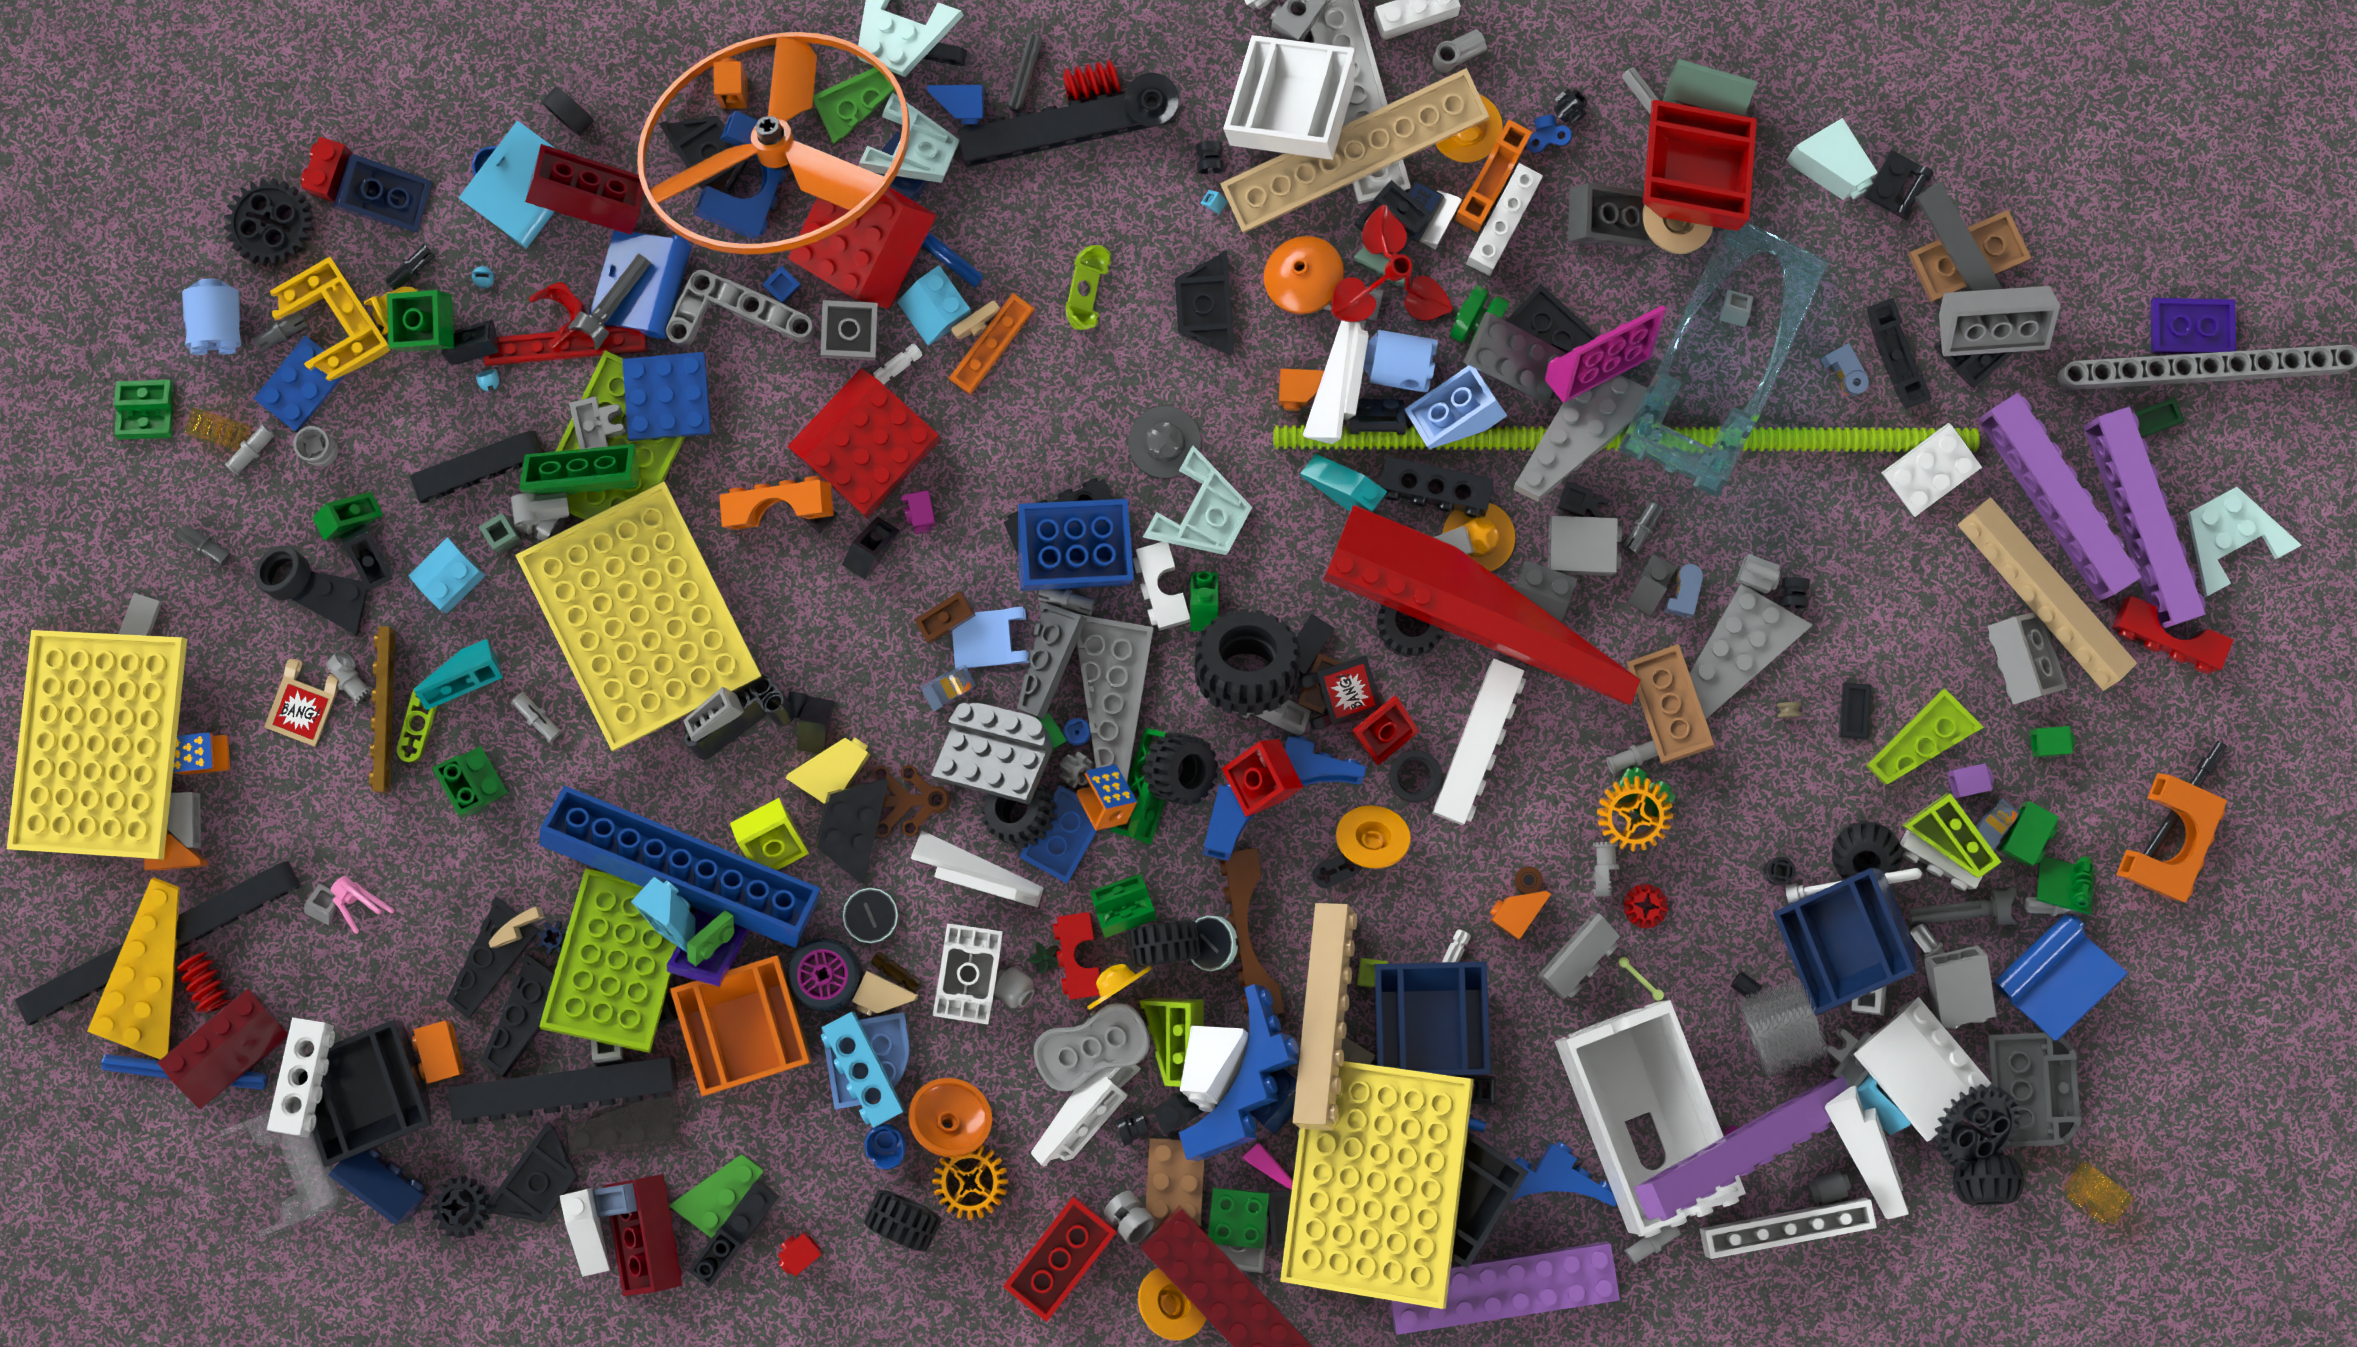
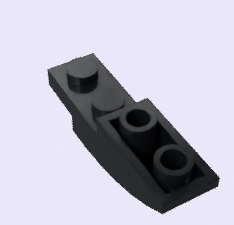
M757 1179L691 1265L688 1272L710 1288L767 1216L766 1214L780 1196Z

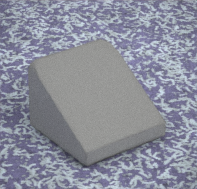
M1727 289L1719 320L1745 327L1751 314L1754 296Z
M319 884L304 904V913L327 925L330 924L338 908L332 902L335 895L331 892V889Z

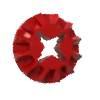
M1651 884L1637 885L1625 896L1623 904L1624 913L1627 919L1637 927H1655L1666 916L1668 911L1667 897L1660 888ZM1648 894L1649 903L1657 906V909L1648 910L1644 918L1643 908L1636 906L1635 903L1644 902Z

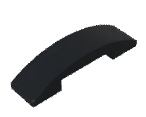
M1894 298L1867 307L1877 349L1894 390L1904 408L1908 409L1931 400L1932 398L1923 374L1919 375L1900 326L1903 322Z

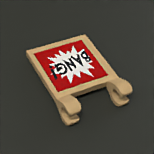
M289 659L264 727L316 747L339 691L338 683L340 680L333 674H330L326 680L324 691L297 681L296 678L300 673L303 662L297 659Z

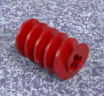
M1107 60L1105 69L1100 62H1097L1095 71L1092 70L1089 64L1085 65L1084 73H1082L1079 66L1075 67L1074 75L1071 74L1068 68L1064 69L1063 79L1068 103L1070 95H1073L1077 101L1080 100V95L1083 92L1085 97L1090 99L1092 90H1094L1097 96H1100L1102 88L1105 89L1108 95H1111L1112 86H1115L1118 93H1121L1117 67H1114L1111 60Z
M208 952L190 957L177 967L178 973H186L181 978L182 982L190 983L186 987V991L188 993L196 992L191 997V1001L193 1003L201 1002L196 1007V1012H206L205 1014L219 1010L232 1002V999L222 1000V997L228 991L227 989H217L223 980H213L212 977L218 970H208V967L214 962L213 959H203Z

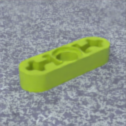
M414 690L397 745V755L401 760L409 763L417 762L422 758L437 708L435 706L428 709V715L421 711H414L415 706L419 708L422 706ZM416 716H422L425 719V727L421 731H414L411 727V721ZM408 733L422 736L421 741L414 740L413 747L417 749L416 754H411L410 758L407 757L408 753L404 751V747L410 746L412 738L407 737Z

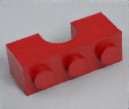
M1090 912L1057 917V923L1053 924L1055 940L1060 939L1062 950L1057 951L1059 968L1064 967L1066 978L1061 979L1063 995L1069 994V1000L1098 996L1099 990L1096 982L1100 976L1099 967L1083 968L1075 959V950L1079 944L1095 940Z

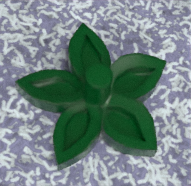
M1036 942L1035 949L1037 954L1029 957L1027 961L1034 964L1039 963L1038 970L1042 975L1047 971L1048 965L1051 967L1059 966L1058 960L1052 957L1057 951V945L1045 949L1041 943Z

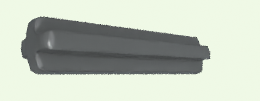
M1035 34L1028 35L1008 104L1009 109L1012 111L1021 112L1023 110L1042 45L1041 36Z

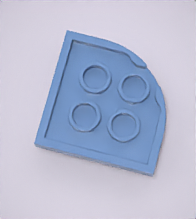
M905 1012L859 1020L892 1086L895 1087L904 1075L910 1055ZM847 1037L842 1041L841 1048L845 1053L851 1054L855 1050L856 1044L853 1039ZM824 1044L834 1109L861 1105L858 1098L853 1100L846 1085L850 1082L846 1074L841 1075L833 1061L837 1057L833 1049L828 1050ZM861 1062L854 1068V1073L858 1078L864 1079L868 1075L867 1065ZM870 1088L868 1090L867 1099L869 1102L881 1098V1092L877 1088Z

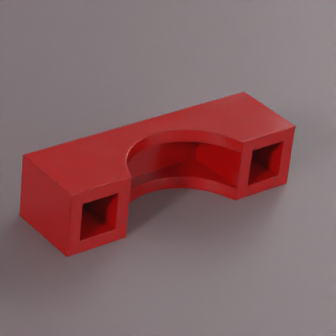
M2133 596L2123 599L2112 627L2113 630L2119 632V637L2128 641L2137 639L2144 642L2143 647L2154 652L2165 651L2170 654V659L2180 663H2185V661L2193 663L2197 671L2206 674L2222 670L2234 640L2211 629L2200 631L2190 640L2174 638L2160 625L2157 616V606Z

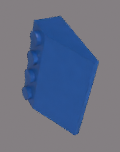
M1128 499L1018 504L1020 591L1129 586L1134 580Z

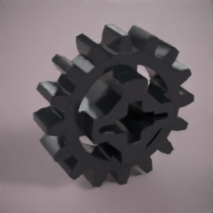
M467 1176L449 1178L448 1184H441L439 1186L442 1193L433 1195L438 1201L437 1204L431 1205V1209L437 1210V1214L432 1219L440 1220L437 1228L438 1230H446V1236H455V1238L474 1236L475 1230H483L484 1228L481 1221L490 1219L485 1214V1211L492 1209L491 1205L486 1204V1200L491 1196L490 1194L482 1193L486 1186L476 1185L477 1179L467 1178ZM461 1205H462V1206H467V1208H466V1209H461V1208H455V1206H461Z

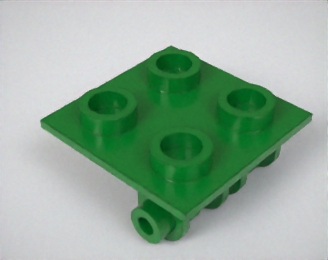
M2044 856L2039 863L2036 901L2088 915L2092 914L2094 869L2091 859L2083 856L2080 857L2076 864Z
M1213 1188L1208 1235L1216 1244L1263 1249L1269 1193Z

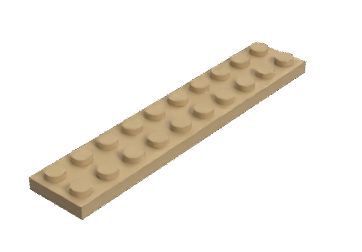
M1466 68L1342 126L1333 160L1284 153L1220 183L1244 234L1488 120L1489 115Z

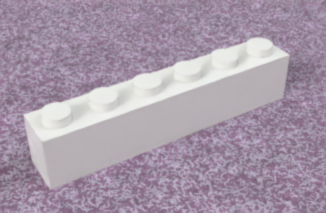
M1497 659L1491 661L1432 814L1459 825H1464L1466 820L1471 822L1477 807L1472 805L1475 796H1481L1486 785V781L1482 778L1486 769L1491 771L1497 756L1492 754L1496 744L1501 745L1506 730L1502 728L1505 719L1511 720L1515 711L1516 704L1512 703L1516 693L1521 694L1526 682V679L1522 678L1524 670Z
M1859 1198L1699 1229L1704 1254L1706 1257L1713 1259L1877 1227L1871 1200Z

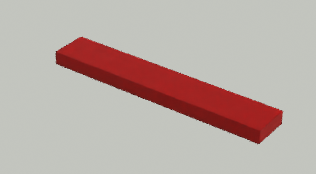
M617 326L605 327L604 329L610 334L598 350L594 348L593 339L581 330H575L554 349L548 343L559 334L558 331L497 337L499 352L485 356L484 365L494 366L602 356L605 350L614 355L648 352L647 336L635 329Z

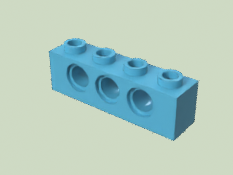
M850 1012L822 1027L824 1034L821 1035V1038L828 1050L833 1049L837 1057L833 1061L841 1075L846 1074L850 1082L846 1086L853 1100L858 1098L863 1108L859 1112L865 1124L871 1123L874 1128L905 1112L856 1013ZM847 1037L853 1039L856 1044L855 1050L851 1054L845 1053L841 1048L842 1041ZM860 1062L868 1067V1075L864 1079L858 1078L854 1073L855 1066ZM870 1088H877L881 1092V1100L877 1104H873L867 1099V1092Z

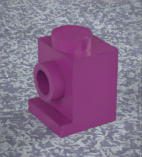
M929 490L902 495L904 505L909 504V508H905L907 523H913L915 534L931 532V527L936 526V520Z

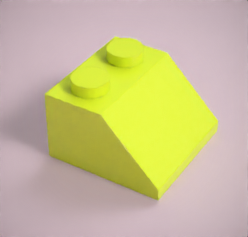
M780 798L730 823L737 844L746 858L774 870H779L809 854Z

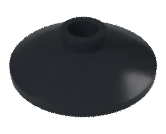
M1145 73L1136 77L1127 87L1125 93L1126 110L1131 118L1141 125L1150 127L1162 125L1168 122L1178 109L1179 95L1177 88L1164 75ZM1155 99L1157 104L1151 107L1147 104V101Z

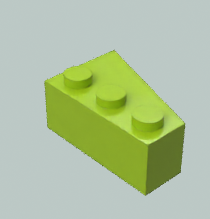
M1951 793L1944 794L1901 825L1973 877L1980 878L2001 863V860Z
M1163 997L1139 1000L1141 1008L1145 1010L1149 1035L1152 1034L1157 1051H1155L1164 1085L1181 1087L1191 1026H1204V1000Z

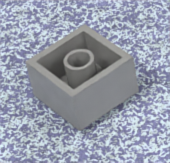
M823 300L821 358L875 360L878 303Z

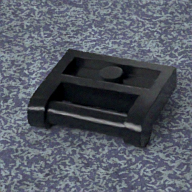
M1891 150L1864 198L1900 218L1908 220L1912 214L1911 208L1916 201L1915 197L1920 194L1926 181L1931 180L1934 172L1930 168L1921 166ZM1911 172L1917 177L1902 204H1897L1894 200Z
M1392 398L1358 399L1356 415L1349 419L1350 434L1359 435V432H1396L1397 435H1405L1404 400Z

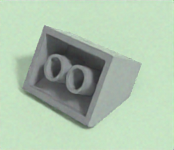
M2034 612L1987 626L1989 640L1995 648L1998 657V667L2003 672L2007 684L2006 691L2013 704L2068 689L2048 627Z
M1599 913L1592 914L1537 977L1561 999H1565L1567 996L1572 998L1581 989L1582 985L1579 982L1585 975L1590 978L1600 967V964L1597 963L1604 954L1607 957L1610 956L1619 944L1616 943V940L1620 936Z

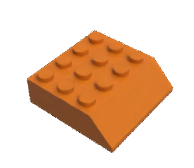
M778 955L728 970L720 987L696 980L670 989L701 1096L711 1095L813 1062L796 1002L788 987L787 975Z

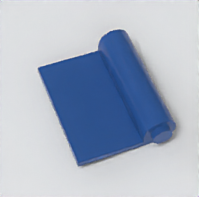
M614 230L590 315H592L594 309L639 253L647 258L651 264L604 325L635 329L653 338L666 339V328L674 312L692 248L688 240L679 235H672V238L635 232L629 235Z
M2064 914L1993 981L1994 986L2006 999L2055 1042L2062 1038L2128 975L2126 970L2085 936L2083 930L2085 925L2074 914L2071 916Z

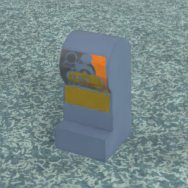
M1850 343L1821 359L1825 369L1833 366L1841 380V389L1845 395L1856 397L1867 389L1869 385L1868 377Z
M1688 564L1678 571L1676 575L1678 587L1675 599L1669 598L1666 601L1664 612L1686 618L1694 616L1703 579V573L1698 566Z
M963 665L923 684L920 688L934 712L943 707L945 703L971 690L976 684L966 665Z
M2000 798L1975 827L1994 851L2000 843V839L2015 822L2020 812L2003 798Z

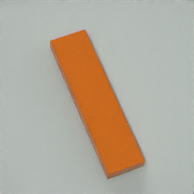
M1012 293L948 379L971 396L1035 311V308Z

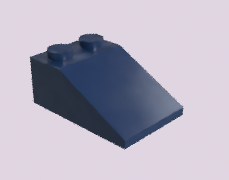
M352 154L347 156L332 208L358 217L418 232L432 181Z

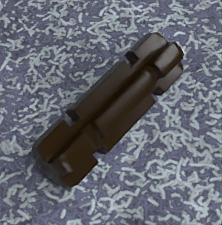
M877 952L871 960L873 966L883 969L886 975L899 984L903 983L904 987L911 992H915L922 982L915 975L912 974L911 976L909 971L893 960L889 961L888 957L881 952Z

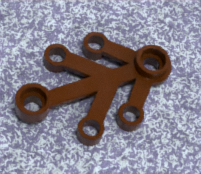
M906 765L901 769V777L907 782L911 781L924 795H911L890 775V771L885 766H878L874 769L873 777L876 781H878L877 771L880 769L886 771L887 776L885 778L889 780L887 787L896 795L885 796L883 807L895 808L883 821L878 823V827L881 824H886L888 827L887 833L883 835L879 834L877 827L876 835L881 838L890 835L891 828L912 806L923 807L912 820H907L902 825L903 833L909 837H913L918 833L919 827L932 813H943L951 804L949 792L941 786L931 787L918 775V772L912 765ZM908 768L914 770V776L910 779L904 776V771ZM941 795L942 803L934 805L932 802L933 796ZM909 823H913L916 827L915 831L911 834L905 830L906 825Z

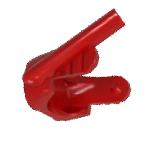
M563 282L551 284L546 289L539 290L529 298L531 303L541 299H552L564 305L568 310L570 322L562 326L558 330L559 334L548 343L552 349L575 331H570L567 327L579 312L585 313L582 302L574 296Z

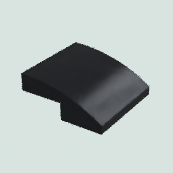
M1391 180L1374 198L1373 203L1355 221L1354 226L1363 232L1364 225L1369 216L1377 208L1385 204L1406 230V244L1397 252V255H1400L1433 214Z
M1941 340L1934 345L1937 352L1971 388H1975L2014 353L2002 352L1943 356Z

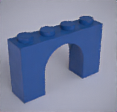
M735 110L729 114L720 140L734 146L752 144L751 133L758 120ZM757 154L753 156L758 160L763 174L762 184L756 195L751 198L740 199L706 186L701 190L693 215L745 237L755 239L760 234L763 235L767 229L769 220L765 218L768 210H773L778 195L775 194L778 184L782 185L787 170H774L760 163Z

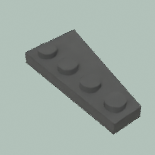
M1040 602L1039 611L1042 612L1040 623L1035 625L1034 635L1036 636L1034 650L1029 652L1028 661H1030V668L1028 674L1024 675L1017 709L1044 719L1087 618Z

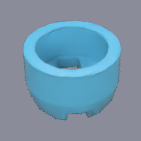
M480 266L473 270L472 281L477 287L485 289L494 283L495 276L490 268ZM477 274H489V278H487V277H476V275H477Z
M496 369L476 374L477 383L482 390L489 391L487 386L491 385L494 390L498 387L499 376Z

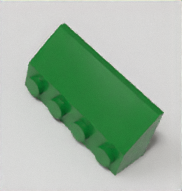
M635 444L525 454L519 485L520 491L523 493H533L536 496L564 492L572 495L578 492H601L608 489L638 487L640 467Z

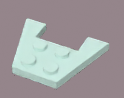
M866 0L858 46L875 55L891 72L904 77L964 16L961 10L937 3L927 24L923 25L885 11L890 0ZM857 56V57L859 58V60H861V61H863V62H866V63H869V62H867L866 60L862 59L861 57Z
M892 92L882 117L902 125L901 104L898 96ZM906 102L910 118V136L903 163L896 176L942 183L960 140ZM867 146L859 162V167L874 173L886 174L894 160L898 146L893 156Z
M1192 446L1179 471L1201 483V488L1181 525L1156 512L1143 538L1227 555L1252 506Z
M2238 487L2187 513L2204 597L2231 584L2218 559L2258 537H2263L2275 559L2302 546Z

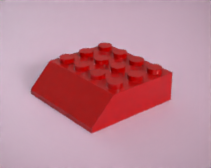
M1653 99L1651 101L1643 203L1662 218L1738 231L1749 220L1757 118Z
M888 187L879 200L851 224L817 242L792 249L788 259L858 301L878 303L879 307L890 309L937 215L893 188ZM817 197L799 236L830 224L850 210Z
M860 368L787 447L825 482L831 483V487L868 519L941 439L929 425L886 386L867 371Z

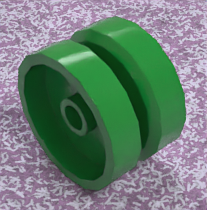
M1476 284L1469 298L1465 299L1454 320L1456 323L1448 338L1459 344L1465 342L1471 330L1476 334L1485 312L1492 313L1502 319L1510 301L1497 296L1492 300L1489 308L1486 309L1484 305L1489 297V290Z

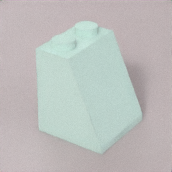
M1843 118L1796 145L1786 159L1789 165L1842 200L1849 196L1852 199H1856L1867 191L1866 188L1873 184L1871 180L1878 173Z

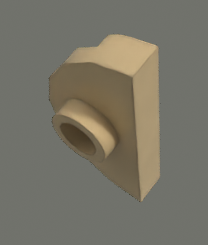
M995 300L989 302L951 328L952 333L957 339L965 338L971 334L977 336L986 329L987 326L985 324L996 315L1000 307Z

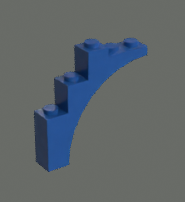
M1303 736L1287 738L1285 751L1303 786L1318 782H1346L1361 785L1366 766L1361 765L1360 762L1353 759H1345L1344 761L1334 759L1333 755L1323 752L1314 754L1315 743L1309 742L1310 740ZM1225 784V786L1219 785L1202 855L1226 861L1230 860L1235 843L1246 824L1254 817V815L1245 817L1230 784Z
M1253 984L1245 988L1249 1007V1037L1246 1055L1231 1089L1211 1113L1197 1124L1179 1132L1187 1160L1200 1161L1257 1139L1255 1134L1256 1123L1249 1112L1278 1101L1276 1095L1278 1087L1275 1079L1270 1075L1271 1073L1299 1063L1297 1055L1299 1053L1298 1044L1291 1035L1279 1032L1281 1031V1024L1272 1010L1273 998L1269 990L1264 986Z
M1558 1142L1557 1145L1549 1143L1534 1171L1530 1170L1532 1164L1517 1156L1516 1160H1513L1529 1173L1512 1200L1529 1194L1561 1191L1575 1192L1594 1197L1613 1207L1617 1204L1610 1184L1603 1180L1597 1184L1590 1179L1592 1174L1578 1165L1575 1170L1572 1169L1577 1158L1571 1155L1573 1149L1561 1142Z

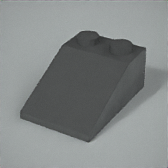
M1585 183L1570 188L1568 242L1587 245L1654 247V242L1647 234L1643 223L1644 191L1594 183Z
M1525 560L1514 589L1562 622L1577 578Z

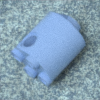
M211 278L201 279L187 289H184L182 291L183 319L186 329L185 346L190 348V354L205 355L208 350H219V354L222 355L235 354L236 348L242 345L239 331L241 319L238 289L229 286L219 279Z
M1378 330L1367 343L1363 368L1369 377V383L1428 393L1430 379H1432L1435 363L1433 362V356L1436 354L1438 340Z

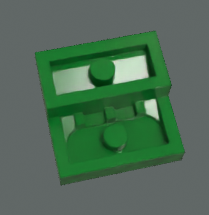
M116 381L113 404L117 410L115 437L118 440L172 438V381Z
M1141 873L1089 891L1105 938L1158 920Z

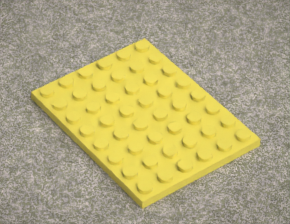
M665 482L515 555L613 752L692 713L721 687L734 692L762 677Z
M31 630L7 849L164 860L187 646L186 638Z
M1344 1061L1343 1065L1339 1066L1338 1077L1341 1079L1340 1094L1336 1095L1338 1120L1334 1122L1333 1130H1299L1280 1282L1445 1309L1474 1079Z

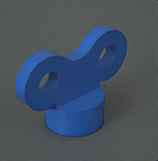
M1555 115L1541 116L1534 120L1536 133L1531 134L1526 147L1530 152L1537 154L1552 143L1565 146L1571 142L1572 132L1567 126L1560 125L1557 127ZM1561 132H1565L1566 136L1564 139H1559L1558 137ZM1538 139L1540 144L1534 147L1533 141Z

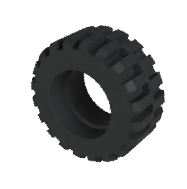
M1240 609L1239 613L1230 611L1225 613L1223 618L1220 616L1216 617L1211 621V626L1208 624L1203 628L1201 635L1196 641L1194 672L1197 686L1200 687L1201 694L1206 699L1209 698V702L1215 707L1221 706L1223 711L1230 714L1232 711L1238 712L1240 716H1247V713H1254V716L1261 715L1264 710L1270 712L1277 709L1278 703L1283 705L1287 702L1290 695L1297 688L1301 656L1298 638L1294 632H1290V627L1282 621L1280 623L1279 618L1272 614L1269 616L1264 615V611L1248 612V609ZM1248 653L1261 656L1270 664L1263 669L1247 672L1236 670L1224 661L1234 655Z

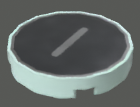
M874 888L862 889L850 896L843 911V920L847 931L852 937L866 943L880 942L889 937L897 926L899 917L897 904L892 897L884 891Z
M1205 916L1197 919L1195 922L1201 955L1196 959H1191L1193 964L1206 971L1225 969L1233 962L1237 954L1238 946H1236L1235 938H1237L1235 929L1223 917Z

